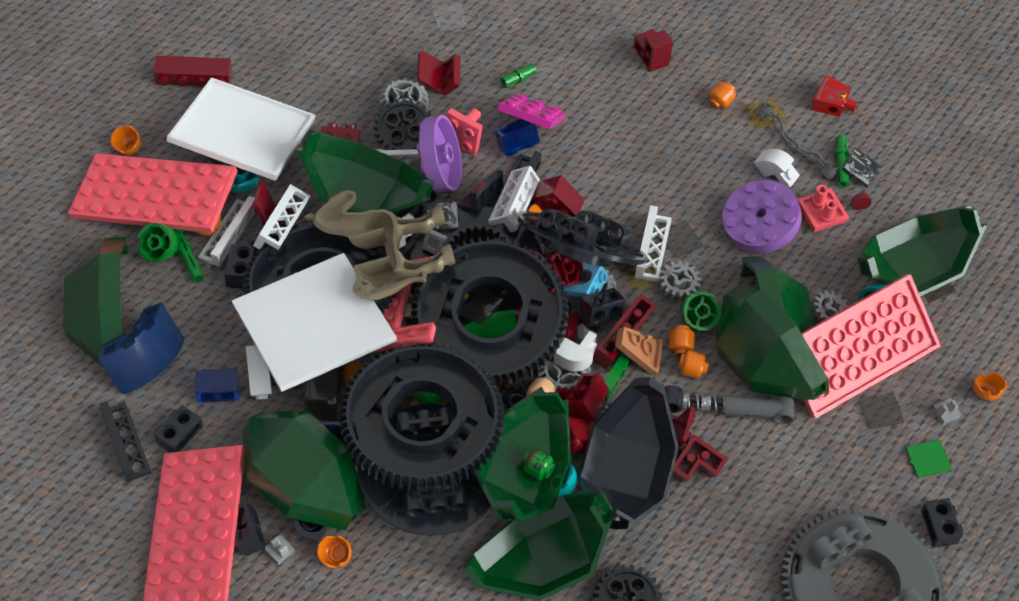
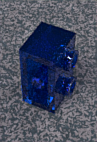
M523 119L495 129L498 147L506 156L514 155L518 151L531 148L535 144L540 143L536 124Z
M224 368L222 370L203 369L196 371L195 393L197 403L239 401L238 370Z

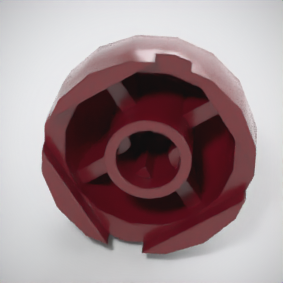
M555 251L548 254L546 257L548 265L552 264L551 271L557 270L556 277H561L560 283H564V287L573 286L580 282V273L583 272L582 262Z

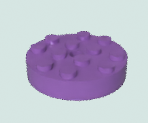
M445 115L427 117L420 123L419 143L417 144V151L421 155L422 160L420 165L421 172L435 182L432 191L439 194L456 191L462 179V158L456 132L452 123Z
M758 180L741 186L728 198L722 213L723 225L730 241L739 249L754 254L770 253L787 245L797 234L802 219L800 206L793 191L786 185L772 180Z

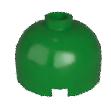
M147 224L138 235V239H140L138 251L147 261L157 263L167 261L177 251L178 237L174 230L165 224Z
M698 291L688 295L680 307V315L684 324L695 331H707L716 326L721 318V305L718 304V301L715 299L716 297L707 291Z

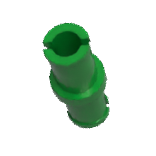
M530 63L521 69H514L512 73L500 78L501 85L507 88L517 82H523L525 78L537 73L536 67Z

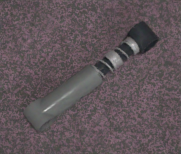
M674 385L664 387L671 413H678L682 408L686 409L693 406L698 408V410L704 411L713 409L717 412L722 410L724 415L770 419L778 424H791L794 422V400L789 397H779L774 400L725 395V397L715 398L714 395L712 397L704 394L701 396H697V394L689 395V393H684L680 387Z

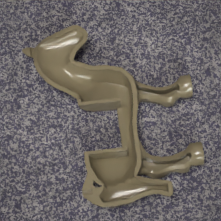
M347 190L329 198L317 213H310L305 216L306 221L313 222L323 232L349 237L352 244L359 248L369 249L385 245L387 257L354 265L357 278L353 285V293L365 300H379L391 296L412 282L426 283L427 274L432 272L440 273L445 265L456 264L451 244L443 246L439 253L422 261H408L399 251L403 235L425 234L431 232L435 226L446 224L441 205L434 207L428 214L415 219L399 218L394 213L385 209L369 210L360 213L347 212L355 204L357 198L355 192Z

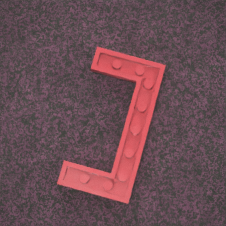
M424 257L408 261H422L430 257ZM412 283L395 293L396 297L392 298L393 302L389 304V309H384L385 313L382 314L396 335L397 341L377 349L375 352L385 351V349L388 351L393 346L397 349L400 348L401 344L403 347H408L409 343L411 346L417 345L418 342L420 345L426 342L433 343L436 326L433 322L400 328Z

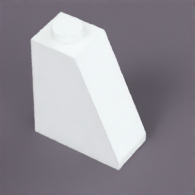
M255 345L246 346L251 397H255L256 400H266L269 395H272L270 371Z

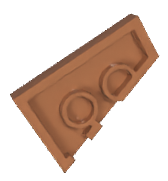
M626 327L619 328L615 346L649 374H658L663 340L653 339L650 335H641L640 332Z

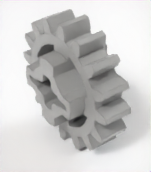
M679 260L676 265L672 261L670 267L668 265L664 266V270L660 271L658 283L661 284L660 290H665V296L670 294L672 295V300L678 297V300L681 301L682 297L686 298L688 295L700 290L702 278L699 277V271L695 272V266L690 268L689 262L682 265V262Z
M827 290L823 293L819 292L811 302L813 304L814 317L818 318L816 322H822L849 307L850 305L846 304L848 300H842L841 294L836 296L834 291L830 294Z

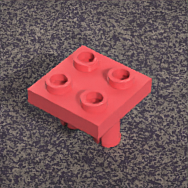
M451 108L447 112V118L454 127L460 149L475 156L479 150L483 125L476 122L480 119L481 113L473 108L465 116Z
M819 185L816 188L815 194L798 199L800 210L813 232L848 222L849 216L832 188L827 189V186Z

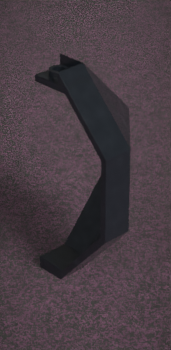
M652 377L635 378L592 424L578 481L584 493H603L613 510L610 529H629L666 501L679 445L664 385Z

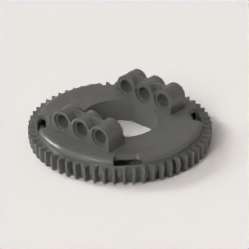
M854 507L852 513H850L848 508L845 509L843 514L840 509H837L836 515L830 511L828 517L823 513L821 519L815 517L814 522L809 521L807 527L803 526L801 532L798 531L796 537H793L791 544H789L785 552L781 568L782 574L780 576L782 581L780 588L783 589L782 596L785 597L784 601H841L832 587L831 570L852 557L872 559L881 564L890 573L896 587V597L891 601H931L932 590L933 601H947V598L944 597L947 594V590L944 589L947 582L942 581L945 577V574L940 573L943 567L936 566L939 559H933L935 551L928 552L930 544L924 546L925 538L918 540L917 536L919 533L912 534L911 526L905 529L904 521L899 525L897 524L896 517L891 521L889 520V514L885 518L881 517V511L874 515L873 509L870 510L869 514L866 513L865 508H862L861 512L858 513L856 507ZM796 554H798L801 558L798 568V574H795V567L797 563V559L795 558Z

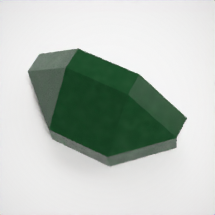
M309 130L303 141V147L296 148L320 201L326 203L329 198L347 190L356 193V202L347 212L360 213L369 210L385 209L394 213L428 201L435 183L404 161L361 143Z
M971 205L915 216L870 238L857 256L861 274L886 284H890L906 274H911L919 295L923 296L965 275L987 224L980 223L977 209H972Z
M126 237L105 238L64 278L63 329L65 335L102 367L103 365L99 361L101 347L123 335L120 274L121 254H128Z
M762 256L741 257L743 265L740 276H756L758 288H761L797 325L801 333L816 325L808 289L805 285Z
M738 285L723 295L721 318L716 339L717 353L751 392L813 401L829 390L828 377L797 325L761 288Z
M542 386L504 412V431H502L500 445H496L497 451L492 452V459L487 458L488 464H482L481 471L476 469L475 476L501 521H523L553 509L571 463L568 400H562L558 392H545ZM535 449H540L553 457L555 467L548 479L544 478L539 481L524 472L522 459L528 451L532 452Z
M263 411L248 419L243 431L245 477L284 516L346 531L350 522L358 516V513L367 509L359 486L356 468L351 458V452H347V446L310 412Z
M603 493L564 494L557 498L553 509L523 521H510L466 558L463 569L475 587L540 601L594 575L612 522L613 510Z

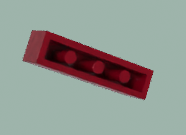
M156 56L153 72L155 84L163 86L193 85L204 87L211 78L230 84L232 73L231 59Z
M640 294L595 349L593 360L604 369H607L621 352L615 346L618 329L626 327L637 331L657 305Z

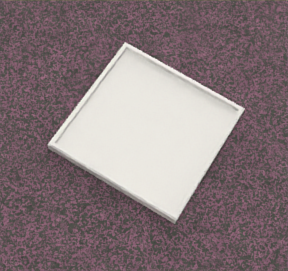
M211 78L167 135L166 141L276 181L313 124L316 115Z
M344 253L232 300L233 307L281 392L397 341L396 335L374 300H365L353 293V285L357 277L354 268Z

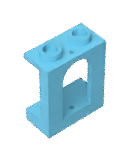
M582 262L583 271L592 273L591 279L584 284L564 287L563 290L567 292L568 296L578 297L600 292L608 277L604 267Z

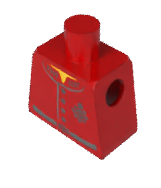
M825 75L814 97L811 110L840 117L843 109L854 112L858 102L849 99L850 87Z

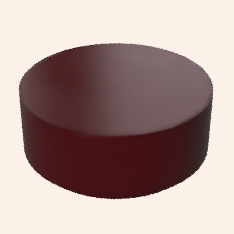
M859 193L852 198L851 203L855 210L867 209L872 201L869 194Z

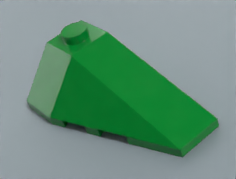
M516 310L494 312L489 314V318L480 321L478 318L471 319L469 324L463 325V327L478 337L498 338L508 334L516 327Z

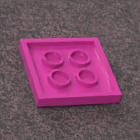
M520 93L500 102L498 106L499 111L547 129H551L562 122L566 115L559 107L545 106L544 102L529 100L526 95Z

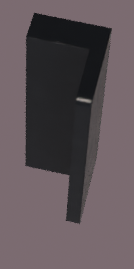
M495 170L458 202L457 207L474 211L481 209L504 188L503 171Z

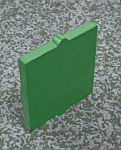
M940 440L907 446L905 448L910 458L909 463L913 466L917 478L952 470L947 459L948 454L944 452Z

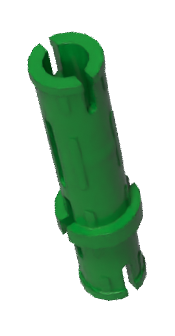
M838 135L835 137L836 150L834 151L838 168L837 185L838 187H847L850 185L849 170L845 168L849 157L847 137L845 135Z
M174 230L178 237L177 253L181 255L193 283L202 281L204 274L192 253L191 244L187 242L182 230Z

